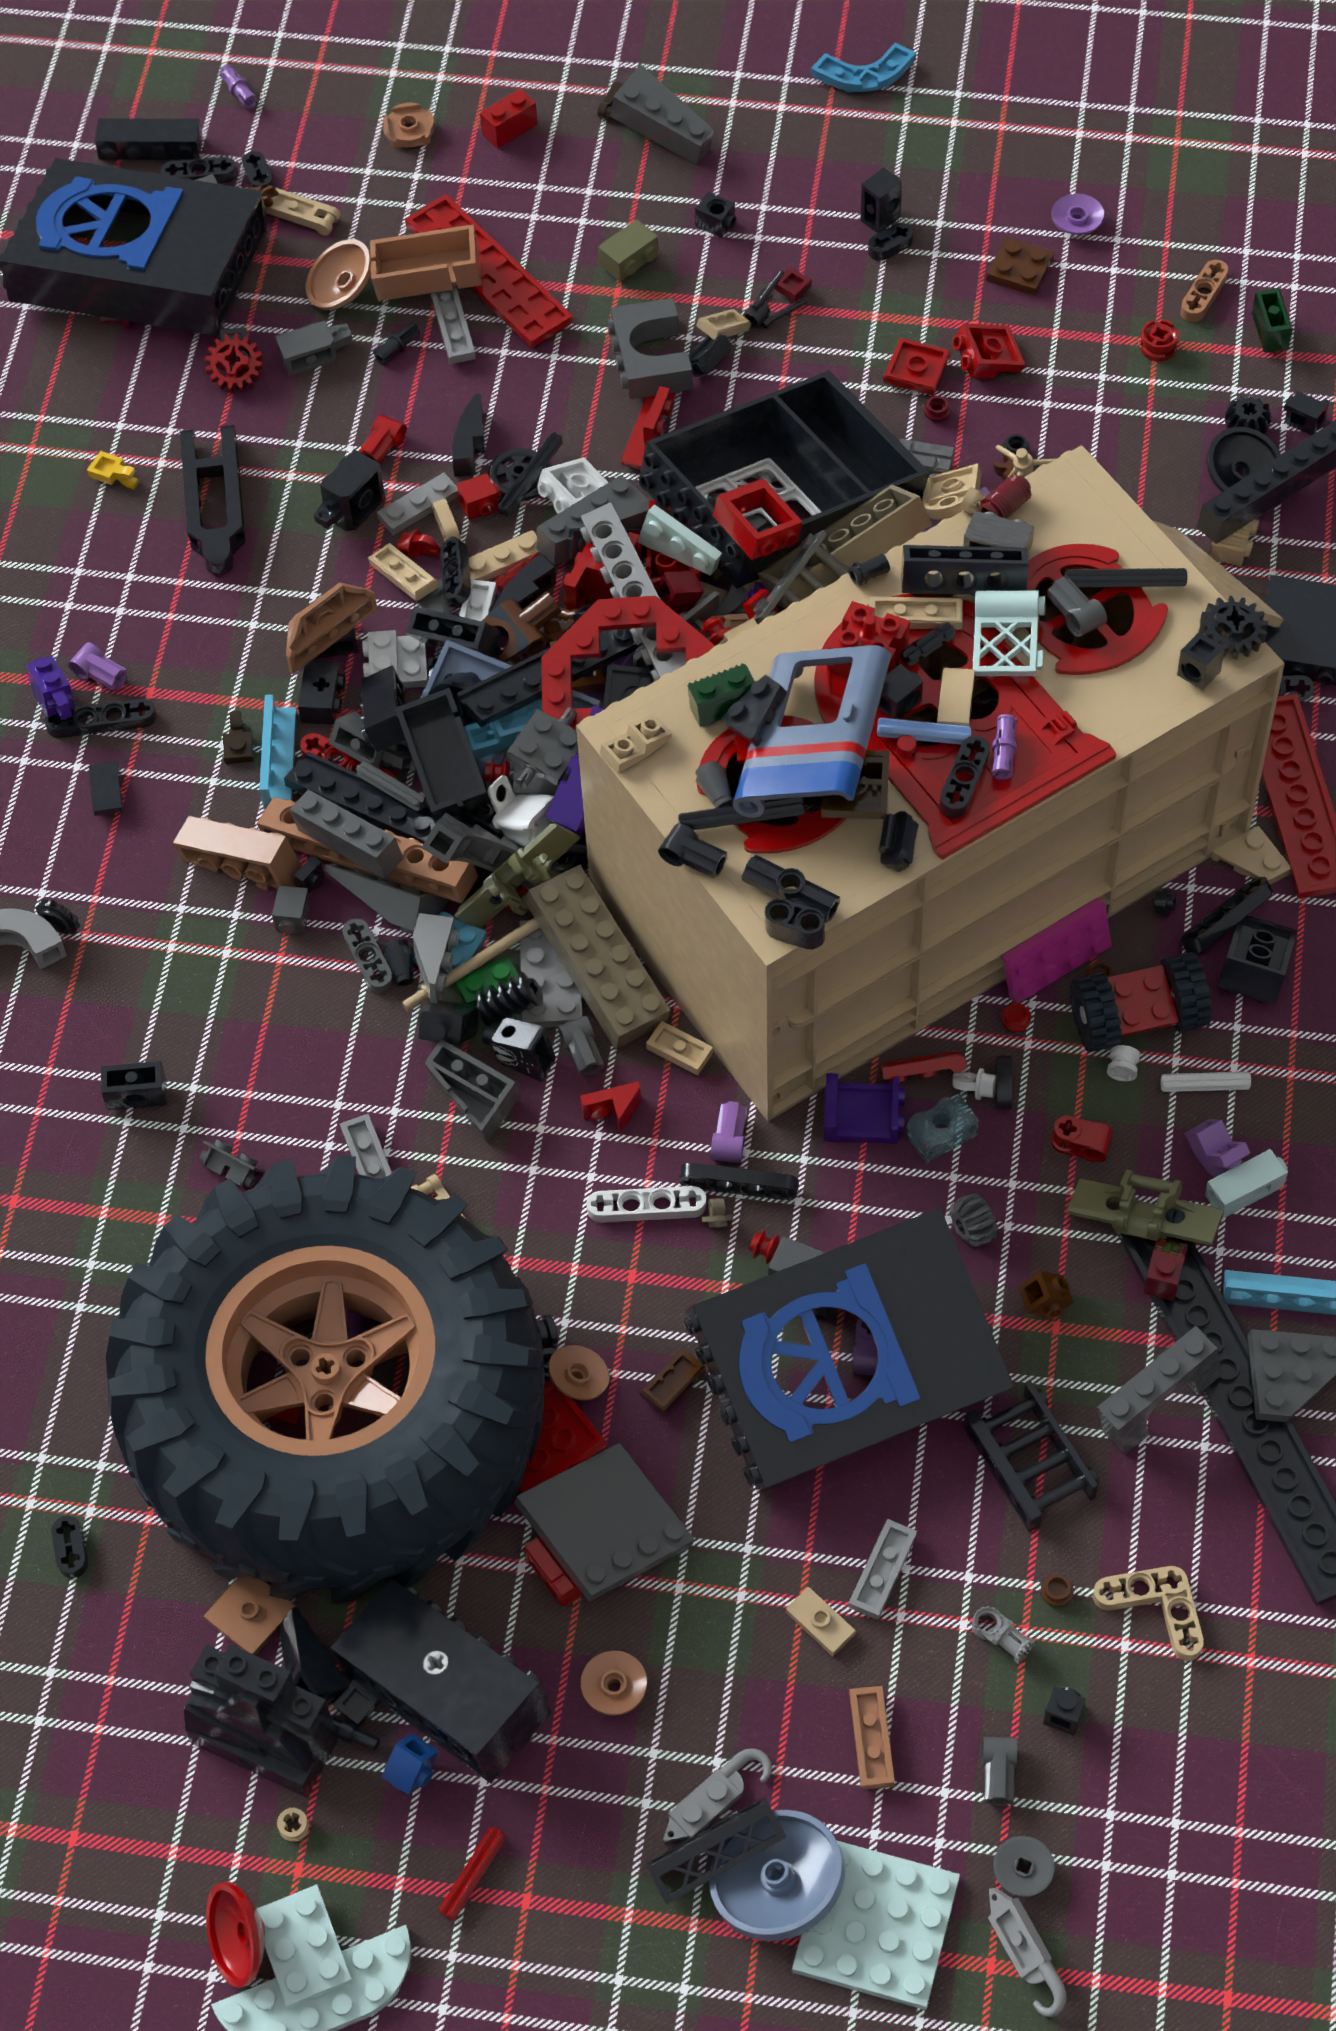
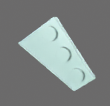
M655 504L648 510L637 541L638 543L708 575H711L717 569L722 552Z

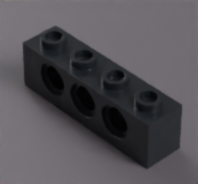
M903 545L901 568L902 593L916 596L923 594L953 596L959 594L975 597L976 591L1027 590L1028 551L1027 548ZM938 571L936 574H929L928 572ZM961 572H970L966 575L959 574ZM994 572L1001 573V574L996 575V576L990 575L991 573H994Z

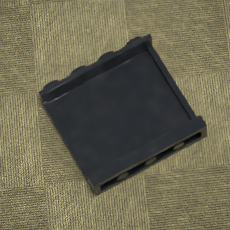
M1270 575L1265 603L1284 620L1279 628L1268 625L1265 643L1285 663L1282 675H1304L1313 682H1319L1323 685H1336V585Z

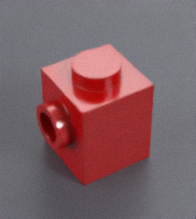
M487 473L456 484L459 503L469 521L499 510L498 498H501V492L497 483H492Z

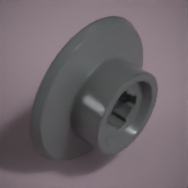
M1016 1836L1003 1842L997 1849L993 1860V1870L999 1884L1008 1892L1017 1896H1033L1045 1890L1051 1883L1054 1876L1055 1863L1050 1850L1044 1843L1033 1837ZM1019 1863L1030 1866L1028 1874L1016 1870Z

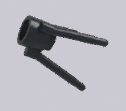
M783 270L777 274L767 288L762 290L753 304L743 313V316L751 322V327L757 329L762 325L767 328L772 322L807 303V300L803 299L769 317L771 310L764 301L784 275Z

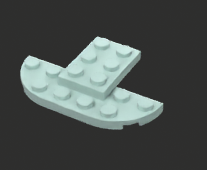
M317 1884L257 1908L265 1926V1948L276 1978L211 2005L226 2031L340 2030L376 2014L387 2006L400 1991L399 1988L405 1979L411 1962V1942L407 1926L403 1925L341 1951Z

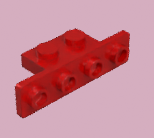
M659 386L656 396L646 397L621 458L622 465L641 469L646 442L664 434L666 420L672 414L674 400L678 392L670 393V388Z

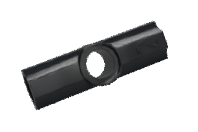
M758 855L750 858L742 874V881L777 899H786L821 911L824 915L825 923L832 920L840 904V896L806 880L803 873L798 869H784ZM787 887H796V888H797V889L794 890V891L785 890V888H787Z

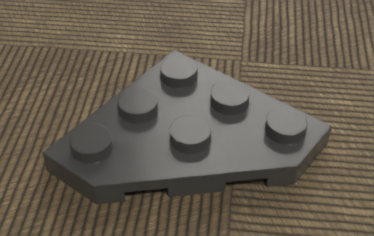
M1257 1329L1250 1330L1248 1345L1256 1419L1288 1422L1300 1408L1312 1400L1325 1385L1336 1377V1337Z

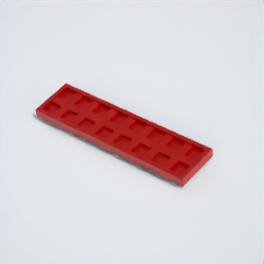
M447 194L405 218L406 227L413 234L474 224L480 246L482 285L469 288L531 349L574 323L573 315Z

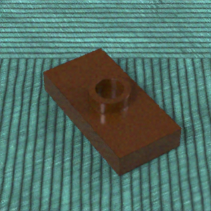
M681 1348L640 1391V1396L665 1415L706 1371V1366H702L699 1360L684 1348Z

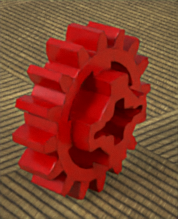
M235 333L234 339H230L225 334V341L221 342L215 339L216 348L208 347L211 356H205V362L209 364L205 369L207 374H212L210 376L212 383L218 381L219 389L222 390L225 386H228L229 392L233 393L234 387H238L243 392V385L247 384L253 387L252 378L260 379V374L257 370H263V364L260 362L263 357L261 352H256L258 350L256 343L250 345L249 337L246 336L243 340H240L239 334ZM243 349L246 352H248L251 358H249L246 355H243L241 350ZM237 357L238 362H235L233 369H231L230 364H233L235 358ZM217 368H219L222 371H225L227 377L220 374Z

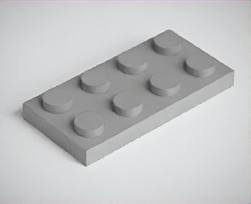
M530 920L520 921V926L524 925ZM539 928L520 940L521 972H524L528 978H534L543 993V1004L540 1006L534 1005L531 1010H524L522 1012V1021L543 1027H558L560 1024L582 1017V995L542 929Z

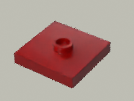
M899 338L883 376V383L934 396L951 357V350Z

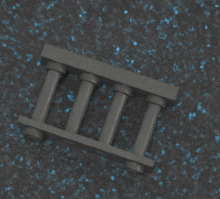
M824 530L815 535L810 533L800 544L802 550L767 599L763 598L755 606L753 612L756 614L753 618L757 624L761 623L768 616L778 614L773 609L781 598L785 599L789 604L802 600L789 588L797 576L815 591L821 587H827L805 567V564L813 554L839 577L849 573V570L820 545L827 535Z

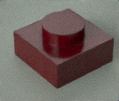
M791 267L784 273L774 290L796 302L812 287V279Z

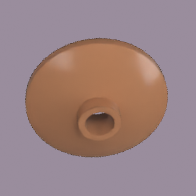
M579 1345L561 1347L553 1353L548 1363L549 1377L554 1386L560 1392L573 1399H595L608 1386L610 1379L608 1367L604 1360L589 1348Z
M614 1650L598 1654L588 1662L581 1676V1690L584 1699L594 1710L605 1715L614 1716L630 1712L643 1700L647 1689V1676L642 1664L634 1656L623 1651ZM611 1683H618L621 1686L615 1692L609 1690L608 1687Z

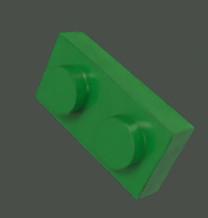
M506 957L456 981L455 985L465 1004L477 1005V991L479 989L484 990L488 995L487 987L489 985H493L498 991L499 981H504L509 987V977H515L518 983L519 979L509 957Z

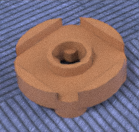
M402 103L392 108V113L388 116L386 114L383 119L385 137L391 142L393 148L425 146L431 142V136L435 129L434 118L431 111L421 109L420 104ZM411 123L412 126L406 127V124Z

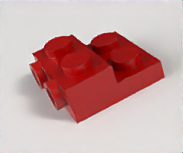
M963 323L953 338V348L956 351H960L962 356L961 367L963 370L968 371L970 378L994 379L998 372H1022L1026 365L1008 325Z

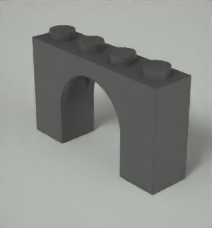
M669 298L611 307V319H607L609 335H614V337H611L613 353L619 354L616 355L618 371H623V373H620L622 389L628 390L629 399L656 396L659 386L670 388V393L693 390L692 367L687 351L661 356H649L635 350L638 345L649 340L679 336L678 314L674 299Z
M1195 1326L1097 1407L1104 1434L1124 1456L1149 1436L1146 1424L1147 1419L1153 1409L1170 1392L1187 1383L1198 1395L1222 1375L1218 1348Z

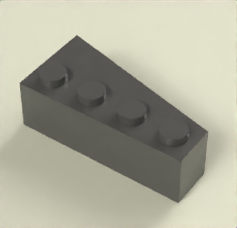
M640 64L613 96L612 118L691 163L698 165L710 150L714 129L643 65Z
M620 475L537 527V550L553 565L571 560L573 558L567 556L569 528L584 527L581 515L611 502L624 528L643 527L649 510L650 500Z

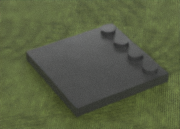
M620 1443L516 1496L514 1502L588 1602L690 1548L695 1540Z

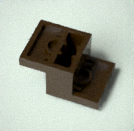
M866 750L854 800L847 801L845 797L840 795L822 796L821 817L887 820L889 751Z

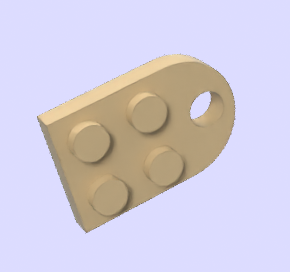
M979 463L928 477L922 502L929 518L946 519L963 511L959 507L969 488L973 487L980 490L982 472Z

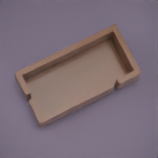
M474 224L370 240L371 280L378 301L453 290L454 285H457L458 289L482 285L480 246Z

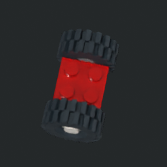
M1190 952L1164 958L1160 961L1161 966L1107 977L1101 972L1072 979L1070 982V992L1072 994L1070 995V1000L1073 1005L1072 1013H1074L1075 1025H1077L1078 1034L1081 1036V1042L1085 1046V1050L1094 1052L1120 1045L1121 1037L1174 1026L1178 1032L1209 1026L1212 1020V1008L1210 1007L1212 1002L1208 993L1210 990L1209 985L1206 984V975L1202 971L1203 966L1199 962L1197 955Z

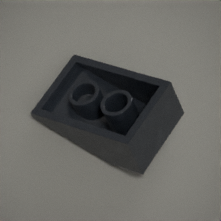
M1249 915L1244 917L1237 923L1217 987L1223 988L1230 993H1240L1253 997L1259 1002L1276 1004L1298 930Z

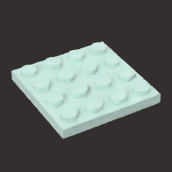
M837 1841L845 1863V1878L841 1894L829 1914L816 1926L801 1934L792 1973L926 2010L960 1874Z

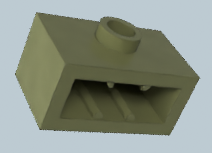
M637 219L598 246L599 265L618 281H622L627 276L634 274L637 269L652 261L659 254L658 236Z

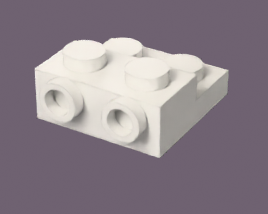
M583 457L542 469L537 488L542 497H548L554 503V509L559 514L607 484L608 481Z
M396 630L368 632V640L362 641L364 657H369V663H363L364 678L393 665L405 688L426 687L428 679L425 643L418 641L412 636L397 637Z

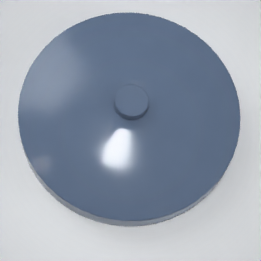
M793 1810L773 1811L786 1838L709 1880L712 1900L723 1920L735 1931L746 1937L762 1941H779L801 1935L816 1926L829 1914L841 1894L845 1878V1863L842 1851L827 1826L815 1817L803 1812ZM768 1816L755 1823L752 1837L765 1840L776 1834ZM749 1827L738 1833L747 1835ZM735 1836L729 1837L724 1841L721 1853L733 1857L742 1853L745 1839ZM750 1841L748 1849L757 1845L758 1843ZM714 1856V1858H713V1860H712V1864H711L710 1870H712L713 1863H714V1860H715V1856ZM720 1858L718 1866L728 1860Z

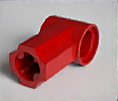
M379 415L373 423L371 435L358 452L380 464L393 446L398 447L404 441L407 433L406 424L385 415Z

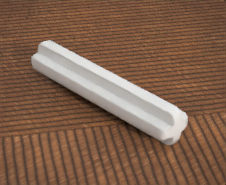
M1249 1072L1162 1074L1160 1078V1087L1163 1092L1248 1090L1251 1086Z

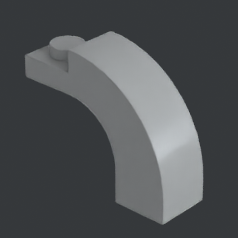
M0 909V946L18 945L27 949L33 955L40 969L67 956L58 933L44 918L22 909Z

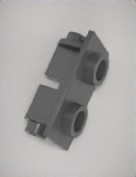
M218 1139L215 1143L203 1141L204 1144L209 1146L208 1151L204 1150L199 1157L203 1167L223 1175L226 1167L229 1166L230 1169L225 1178L231 1179L242 1188L253 1187L256 1182V1177H254L256 1171L264 1174L265 1171L256 1166L258 1162L256 1159L244 1153H241L240 1157L231 1153L232 1146Z

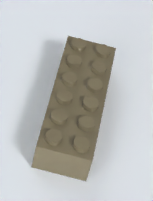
M892 484L824 529L827 535L820 545L849 570L853 563L857 561L863 563L880 554L888 553L895 546H901L918 533L924 532V529L932 525L920 496ZM800 546L758 573L765 589H768L769 593L772 592L801 552L802 548ZM814 554L805 564V567L827 586L840 578ZM799 576L795 578L789 587L802 600L815 592ZM783 598L777 603L778 606L787 609L790 605Z
M581 865L529 889L526 902L527 907L615 1050L655 1030L661 1021L667 1023L670 1008Z

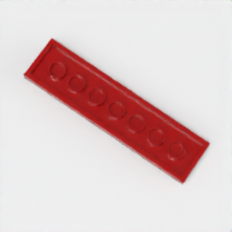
M1298 694L1277 697L1261 774L1262 782L1284 855L1290 866V874L1297 898L1302 899L1336 893V815Z

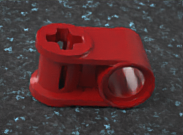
M1065 1115L1058 1118L1054 1124L1051 1144L1057 1152L1081 1157L1091 1162H1103L1107 1158L1113 1130L1108 1125L1100 1122H1091Z

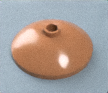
M347 239L337 242L326 249L317 258L307 277L306 295L309 301L321 310L338 309L352 302L363 291L371 276L372 260L369 248L359 240Z

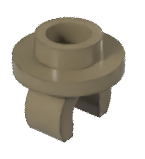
M708 1199L710 1216L702 1217V1222H708L709 1227L727 1226V1220H733V1215H724V1199Z

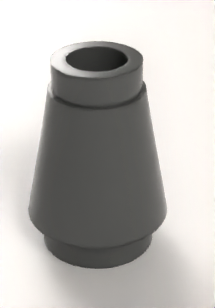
M711 761L700 766L695 772L697 776L696 783L715 808L732 806L734 801L725 768L720 766L717 761Z

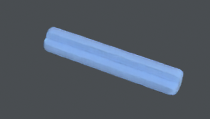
M879 718L877 735L890 738H900L901 736L909 735L915 738V740L962 744L966 738L971 737V728L960 725Z

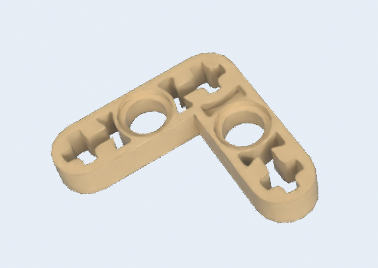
M1166 1566L1104 1577L1096 1582L1093 1590V1601L1095 1605L1103 1610L1111 1611L1161 1602L1175 1655L1184 1661H1192L1200 1656L1204 1645L1203 1635L1188 1578L1181 1568ZM1169 1576L1173 1577L1174 1581H1180L1176 1589H1172L1170 1584H1164ZM1154 1578L1157 1579V1585L1164 1584L1159 1586L1158 1593L1155 1592ZM1136 1581H1143L1148 1585L1149 1592L1143 1596L1136 1595L1131 1590V1584ZM1121 1584H1125V1595L1127 1598H1123V1592H1119L1121 1591ZM1103 1588H1109V1591L1112 1593L1118 1592L1113 1594L1112 1600H1107L1106 1595H1101ZM1175 1606H1183L1188 1610L1189 1617L1184 1621H1178L1172 1617L1171 1609ZM1187 1628L1190 1643H1196L1192 1651H1188L1186 1646H1180L1184 1639L1183 1630Z

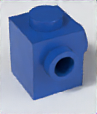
M411 1733L395 1744L381 1777L389 1781L395 1789L409 1795L418 1787L424 1788L429 1783L434 1773L431 1767L439 1751Z

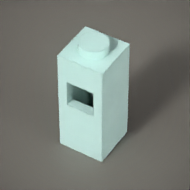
M1269 1149L1209 1180L1205 1197L1214 1208L1224 1210L1223 1219L1283 1188L1288 1173L1287 1166L1282 1158L1276 1157L1272 1150Z

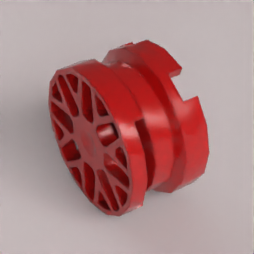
M1161 319V322H1155L1154 320L1147 322L1141 332V353L1144 357L1156 362L1171 359L1177 350L1178 329H1175L1172 322Z

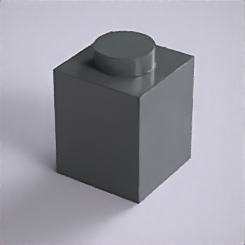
M278 886L272 913L276 931L286 934L305 933L311 906L307 888Z

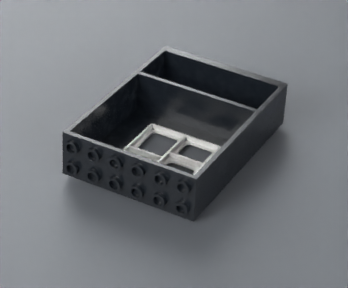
M829 370L647 441L638 483L667 514L722 552L717 568L737 589L760 579L758 573L799 547L810 533L815 535L823 531L892 484L920 496L922 500L930 472ZM762 471H769L786 488V490L777 493L784 502L790 499L797 500L812 516L802 520L803 523L797 543L790 547L776 550L767 556L751 560L713 517L714 507L704 496L718 489H723L726 492L736 489L738 487L734 484L735 482ZM758 508L756 510L742 514L746 518L756 513H760L764 515L766 519L774 527L777 526V524L770 518V516L762 508Z

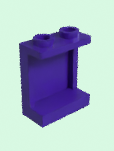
M826 1073L824 1141L897 1144L898 1132L904 1133V1114H898V1107L905 1104V1088L899 1087V1077H893V1084L838 1082V1074Z

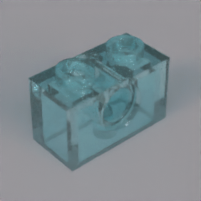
M957 1094L952 1098L946 1097L941 1099L935 1107L926 1112L921 1111L913 1115L907 1122V1138L927 1164L978 1135L979 1120L960 1094ZM937 1124H943V1125H946L947 1127H946V1128H943V1129H940V1128H937L935 1125H937Z

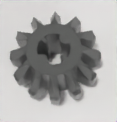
M977 1193L963 1196L950 1205L949 1216L952 1219V1225L955 1227L956 1233L960 1235L962 1242L966 1243L969 1247L985 1245L997 1236L998 1225L995 1222L996 1217L993 1215L991 1207L987 1205L986 1200Z

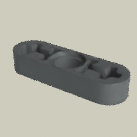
M361 919L349 920L345 923L342 930L344 941L368 989L374 994L387 993L393 986L392 972L368 924ZM355 930L361 933L362 943L358 944L356 936L352 934ZM366 951H372L376 954V957L369 962L360 959L361 954ZM373 970H378L380 977L384 978L383 982L379 983L378 980H375Z

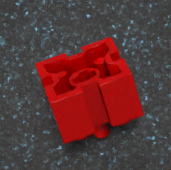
M852 601L842 619V630L837 629L828 649L868 645L884 647L891 654L887 675L895 669V660L900 661L901 651L909 643L910 620L890 613H886L885 617L881 618L875 616V608ZM852 663L827 665V670L849 677Z

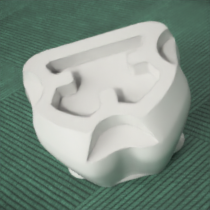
M501 775L489 786L488 795L496 811V815L492 820L494 827L502 830L510 840L526 847L550 825L545 816L554 798L553 795L523 793L515 795L505 775ZM500 785H503L506 790V796L502 802H499L496 797V791Z

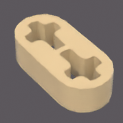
M446 499L432 502L433 514L444 542L450 537H457L461 540L458 527Z

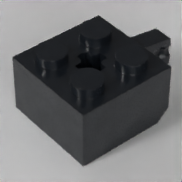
M355 449L347 457H344L338 467L330 475L325 476L320 484L323 502L315 512L314 519L316 523L326 529L335 524L345 531L356 530L385 500L380 464Z

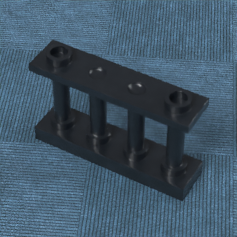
M1029 1381L1025 1383L1023 1396L1025 1400L988 1419L986 1417L981 1418L975 1409L964 1415L963 1428L1028 1532H1031L1040 1527L1043 1509L1083 1489L1089 1500L1096 1498L1099 1480L1095 1471L1091 1467L1087 1468L1047 1407L1049 1404L1044 1392L1041 1389H1036L1033 1383ZM1030 1411L1034 1412L1041 1426L1005 1445L1002 1443L997 1444L992 1436L993 1430ZM1048 1436L1050 1437L1058 1452L1022 1471L1013 1469L1009 1463L1010 1456ZM1066 1462L1075 1476L1074 1479L1039 1497L1030 1496L1025 1488L1027 1482Z

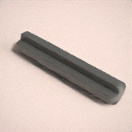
M362 761L357 766V776L415 811L420 812L426 807V797L367 761Z

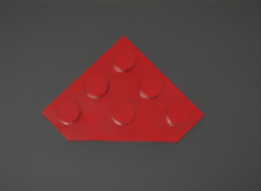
M551 1379L544 1386L542 1430L531 1462L529 1458L520 1487L523 1493L591 1458L608 1444L572 1398L560 1392L554 1386Z

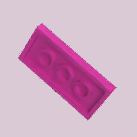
M1097 897L1001 956L1009 998L1014 1003L1022 1002L1112 946L1106 907L1103 901Z

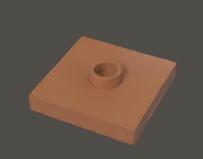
M246 1576L238 1577L203 1617L239 1648L257 1655L279 1630L280 1625L291 1608L296 1606L288 1599L269 1596L271 1586L265 1581Z

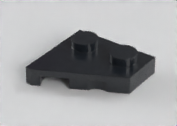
M764 675L760 680L753 683L750 690L738 702L731 705L721 720L729 729L755 747H758L762 742V738L758 735L764 723H772L776 710L782 704L787 692L779 683Z

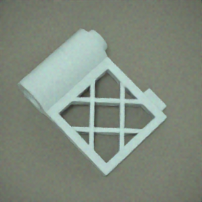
M1039 590L976 591L973 670H975V676H1036V670H1043V650H1037L1039 615H1045V596H1039ZM982 627H995L1001 632L990 642L981 635ZM1018 627H1031V634L1022 642L1012 634ZM1007 638L1016 647L1006 655H1003L995 646ZM989 651L999 659L993 666H980V659ZM1022 651L1030 658V666H1016L1010 660Z

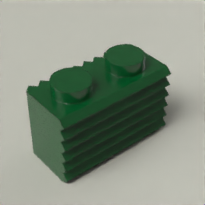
M1275 288L1257 291L1254 297L1252 315L1259 339L1261 340L1263 352L1288 350L1290 348L1293 328L1281 290Z
M741 663L740 666L730 667L729 670L724 669L723 673L718 672L717 675L712 674L711 677L706 676V678H701L700 681L695 680L694 683H688L690 709L699 727L721 720L731 705L738 702L750 690L755 681L746 664Z

